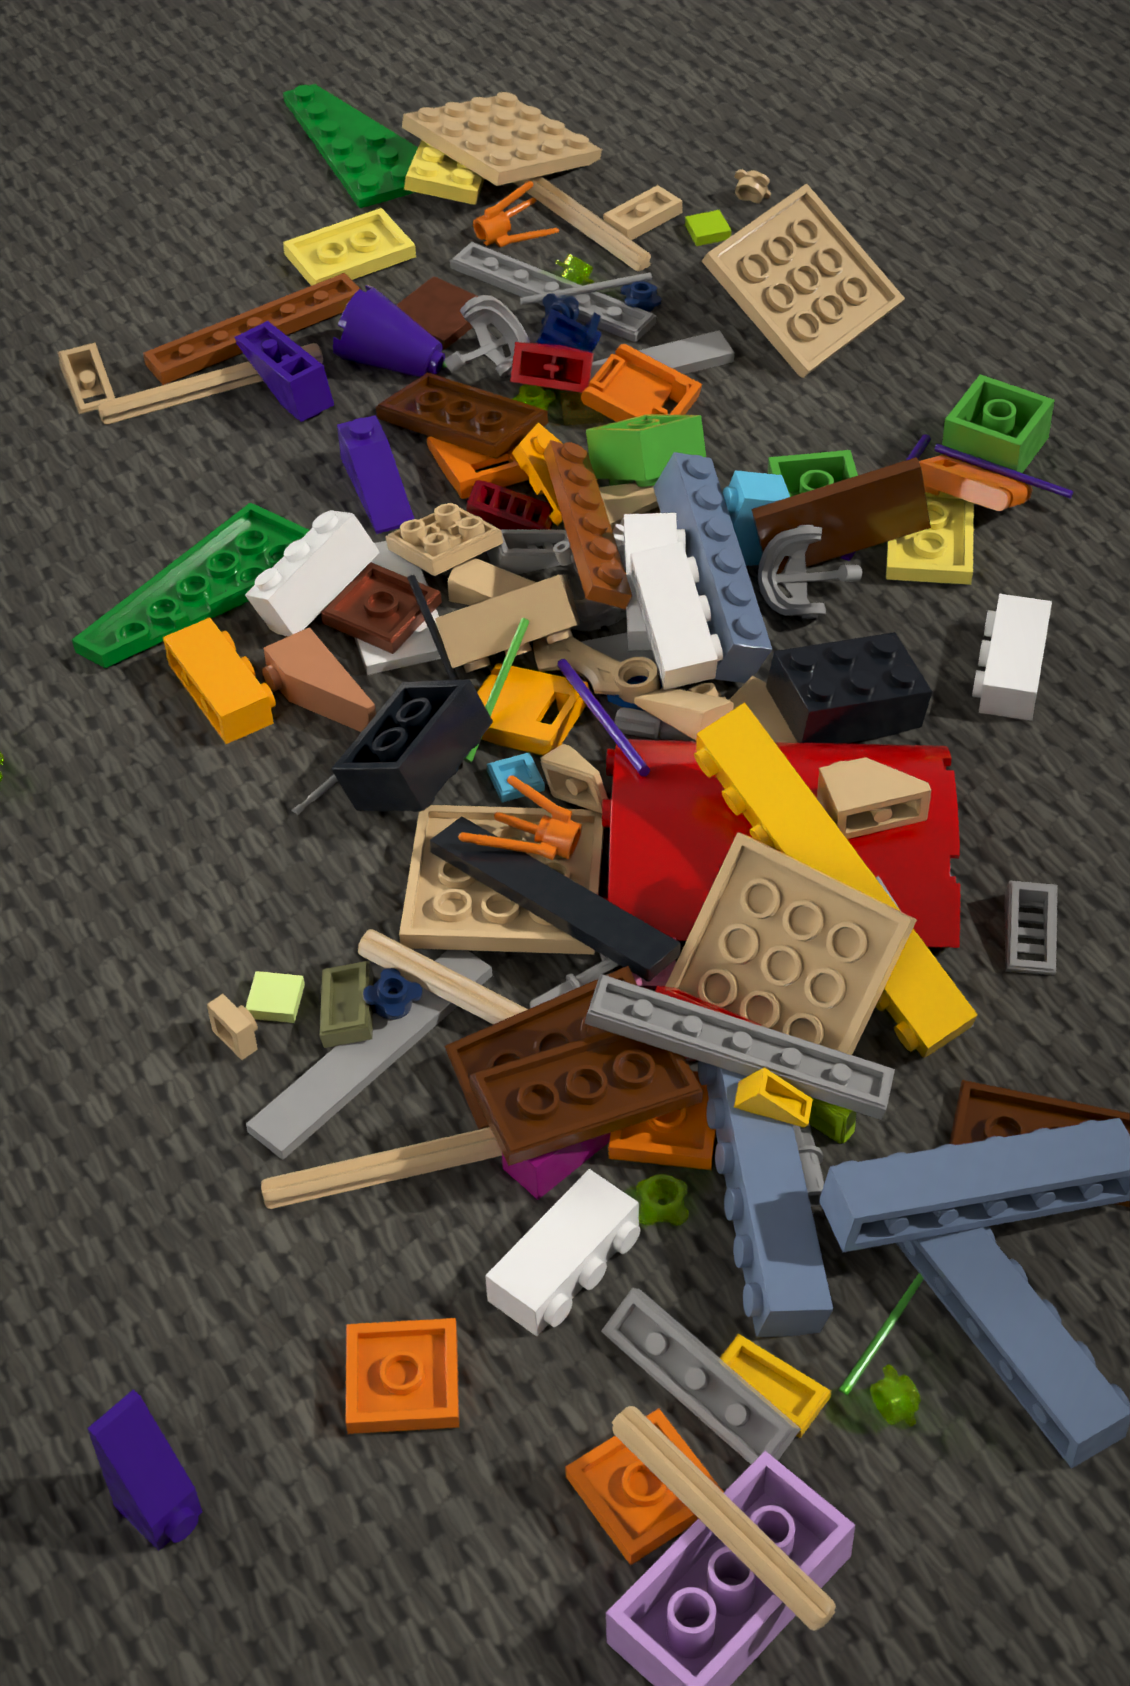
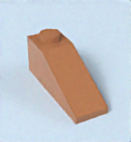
M310 627L263 648L266 667L262 668L263 677L271 691L280 690L289 702L360 732L364 730L376 715L375 704Z

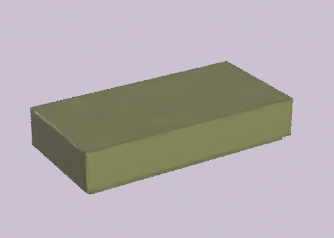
M370 961L322 970L320 1038L324 1048L373 1039V1005L367 1004L363 999L364 988L374 985V973Z

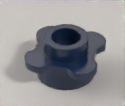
M637 281L631 285L621 287V294L626 297L624 303L629 307H637L651 312L662 301V298L656 294L657 286L648 282Z
M554 293L545 295L542 300L545 306V317L542 319L543 327L562 329L568 333L575 332L578 328L576 321L579 316L578 300L571 295H561L558 297ZM558 310L563 312L562 317L557 314Z
M394 968L384 969L381 972L380 979L374 985L367 986L363 990L364 1001L367 1004L373 1005L375 1012L379 1016L390 1020L406 1016L411 1010L412 1001H418L422 997L421 985L416 982L410 983L400 975L399 970Z

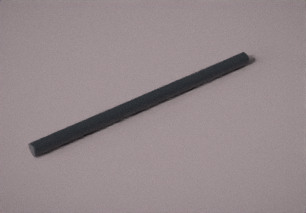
M410 575L407 578L449 679L459 680L455 668L451 667L441 635L415 575Z

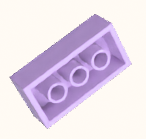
M764 1451L724 1492L820 1588L851 1557L855 1524L768 1452ZM698 1518L606 1612L607 1644L654 1686H731L796 1615Z

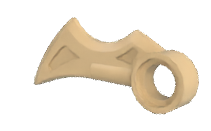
M573 636L551 644L547 643L546 637L533 641L534 656L539 672L560 670L557 666L558 661L566 659L574 671L591 684L595 694L619 695L623 701L634 703L635 697L660 689L661 683L657 666L649 658L632 657L619 662L585 645ZM632 677H648L646 681L640 684L626 683Z

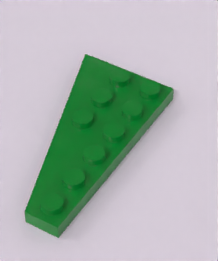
M316 84L300 85L293 90L283 92L285 104L359 209L416 193L404 190L407 172L418 149L416 145Z
M250 502L73 638L72 643L75 653L103 668H107L163 642L164 636L207 618L212 619L248 602L249 600L245 594L255 585L256 578L263 571L272 568L284 557L285 549L291 543L302 539L310 530Z

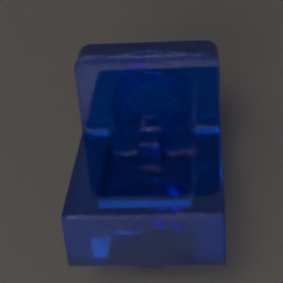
M551 308L545 318L537 343L561 345L592 353L602 334L601 331L597 330L601 315L594 312L586 326Z

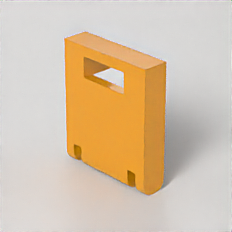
M502 663L494 666L491 675H488L477 691L484 706L490 696ZM511 666L491 714L493 723L483 734L482 740L544 756L563 743L586 707V703L566 677ZM584 682L589 689L588 682ZM556 698L557 708L560 711L551 725L540 722Z

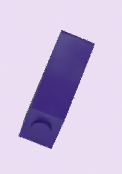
M269 321L235 337L236 344L282 407L300 422L316 417L322 411L334 406L324 366Z
M376 415L338 424L341 460L376 534L398 529L402 523L413 520L414 516L388 439Z
M132 1390L89 1426L87 1430L115 1508L160 1551L170 1541L178 1543L189 1536L198 1523V1516L202 1513L196 1488L143 1399L136 1391Z

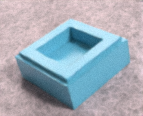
M530 752L487 764V772L502 803L525 796L507 782V778L511 775L517 777L538 792L545 791V783Z

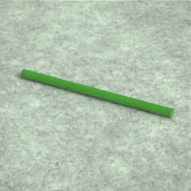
M521 618L485 705L490 717L530 622L525 618ZM479 744L469 752L464 759L465 762L472 763Z
M920 1273L902 1296L838 1391L848 1396L924 1278Z

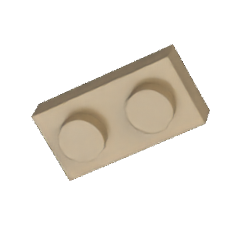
M657 185L603 214L604 221L630 240H633L681 214L682 200Z

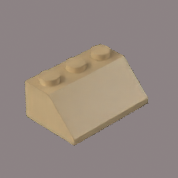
M557 575L435 618L451 667L456 668L463 665L466 673L491 665L488 656L502 651L506 655L521 618H525L530 622L516 656L531 651L529 642L542 637H546L548 644L572 637L573 634L570 628L580 625L567 575Z

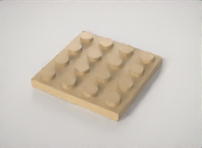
M500 92L497 96L488 98L474 97L471 101L463 103L448 102L445 106L437 108L423 107L417 112L403 115V129L496 186L587 166L599 160L602 149L590 143L586 136L571 132L565 128L562 122L547 118L541 114L538 108L525 105L517 100L516 95L507 92Z
M808 184L799 188L709 251L702 259L703 264L802 378L864 333L905 300L903 295Z
M430 805L424 811H419L399 932L402 945L410 949L594 955V949L430 852V839L461 816L499 838L540 844L534 841L535 835L496 821L494 814L501 812L539 825L544 815L552 818V814L543 808ZM568 809L572 811L571 820L582 824L581 836L571 858L568 860L556 855L553 860H550L538 854H526L599 895L604 840L602 814L587 809Z
M738 832L665 987L680 989L757 1022L763 1027L852 1055L917 919Z

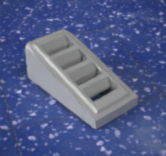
M501 530L503 544L486 552L492 565L514 574H522L560 566L552 544L561 541L569 542L566 530Z
M1009 880L1004 899L1006 972L1056 974L1058 885ZM1019 907L1043 909V914L1019 912ZM1018 922L1043 924L1044 929L1018 927ZM1018 937L1044 939V945L1018 943ZM1017 952L1044 955L1045 962L1017 959Z

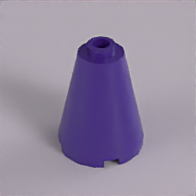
M365 285L367 292L359 289L353 295L340 317L337 326L344 330L341 340L334 337L333 353L344 360L411 376L421 377L426 373L436 375L440 371L445 359V354L442 353V343L376 288Z

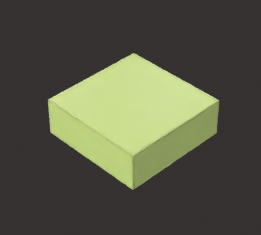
M256 971L246 1009L252 1014L254 1019L295 1023L305 985L304 977L301 975Z

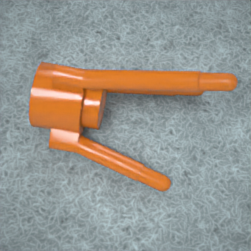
M532 181L526 182L499 203L484 210L485 215L473 220L475 234L480 240H486L483 242L486 246L495 243L501 248L510 243L559 232L558 228L507 235L511 231L509 218L526 209L537 200L532 197L505 212L502 210L533 187Z
M511 775L507 778V782L552 814V818L544 815L539 825L514 816L496 812L494 819L535 835L534 841L540 844L465 832L460 833L458 836L462 842L538 854L550 860H553L556 855L569 860L579 842L582 824L571 820L572 811L556 805L528 784Z

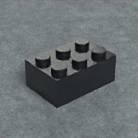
M895 632L774 651L766 683L768 692L797 743L845 744L892 736L920 728L923 725L933 692Z
M470 679L402 682L331 770L357 811H424L434 802L435 796L448 779L456 774L458 766L469 752L480 743L481 737L491 726L493 720Z

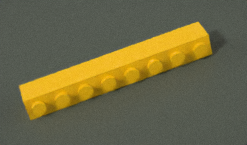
M745 702L697 733V752L694 753V757L699 767L709 778L713 775L717 777L725 788L722 791V796L729 808L737 816L743 813L753 826L750 829L753 839L899 910ZM912 929L875 1007L879 1011L888 1010L897 1023L894 1026V1031L905 1048L910 1052L917 1049L925 1058L971 1028L977 1013L916 931Z

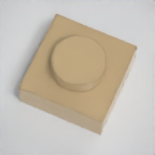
M221 994L207 1004L212 1031L241 1060L258 1050L254 1033L258 1029L257 1023L244 1006L236 1007L224 994Z

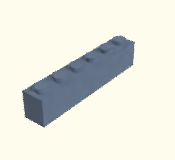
M674 452L653 487L661 513H676L677 529H685L687 557L694 556L699 572V582L695 583L699 596L705 595L707 597L711 613V621L707 622L710 635H718L723 653V660L717 661L716 677L714 679L746 683L759 670L772 651V646L712 459L700 455Z
M698 1061L699 1081L701 1085L707 1086L709 1096L706 1110L707 1123L710 1129H716L718 1141L715 1151L716 1169L719 1174H724L727 1187L724 1197L725 1215L728 1220H733L735 1227L734 1261L738 1268H743L746 1283L743 1290L745 1314L753 1319L756 1337H781L820 1333L833 1311V1305L793 1124L733 1108L738 1081L747 1076Z
M1120 1118L1098 1122L1088 1120L1079 1125L1056 1129L1041 1128L1027 1134L1009 1137L994 1136L984 1141L961 1145L946 1144L936 1149L908 1154L898 1152L888 1157L861 1162L846 1161L829 1168L819 1202L842 1252L1130 1201V1135Z
M989 1226L896 1243L1071 1468L1126 1437L1130 1424V1403L1127 1396L1116 1384H1110L1101 1374L1087 1346L1080 1341H1075L1063 1327L1055 1307L1048 1300H1041L1029 1285L1026 1273L1021 1265L1012 1258L1008 1259L996 1244L995 1237Z

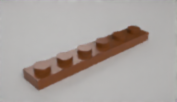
M342 273L143 353L145 365L160 383L165 385L243 353L236 344L235 337L266 321H269L282 333L288 335L343 313L353 295L360 288L345 273Z
M550 440L544 451V457L585 598L626 609L633 595L588 452L572 442L563 444Z

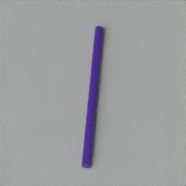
M940 444L935 446V452L1069 499L1073 496L1072 490Z

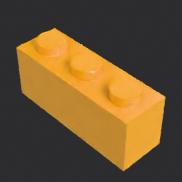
M211 618L163 637L168 665L225 744L274 724L271 708L276 706V702L270 687L265 682L262 684L258 682L249 659L246 656L240 658L230 634L226 630L221 632Z

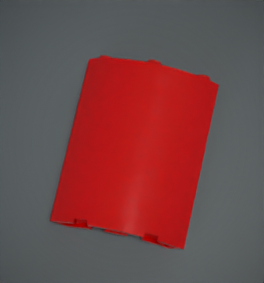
M628 739L648 765L650 772L647 776H640L617 744L615 749H607L606 776H613L612 799H603L602 827L610 828L608 898L604 899L669 937L676 938V941H687L737 833L739 832L752 838L750 829L753 826L743 813L737 816L729 808L722 796V791L725 788L717 777L713 775L709 778L701 770L694 757V753L697 752L696 741ZM775 742L816 799L819 768L829 766L838 761H851L864 757L929 783L931 797L926 821L847 840L875 878L877 876L880 877L901 912L917 919L913 929L927 947L960 948V883H956V876H950V858L959 859L960 857L959 819L954 770H946V766H951L952 760L948 747L934 745Z

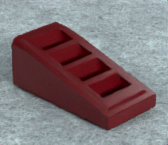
M476 480L467 502V512L482 518L483 521L500 530H551L553 525L549 516L554 510L549 503L490 482ZM518 511L523 512L522 517L516 515ZM534 513L541 514L538 523L531 521Z

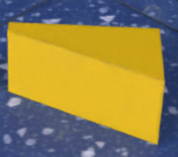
M763 1067L738 1081L733 1108L804 1128L809 1124L813 1099Z

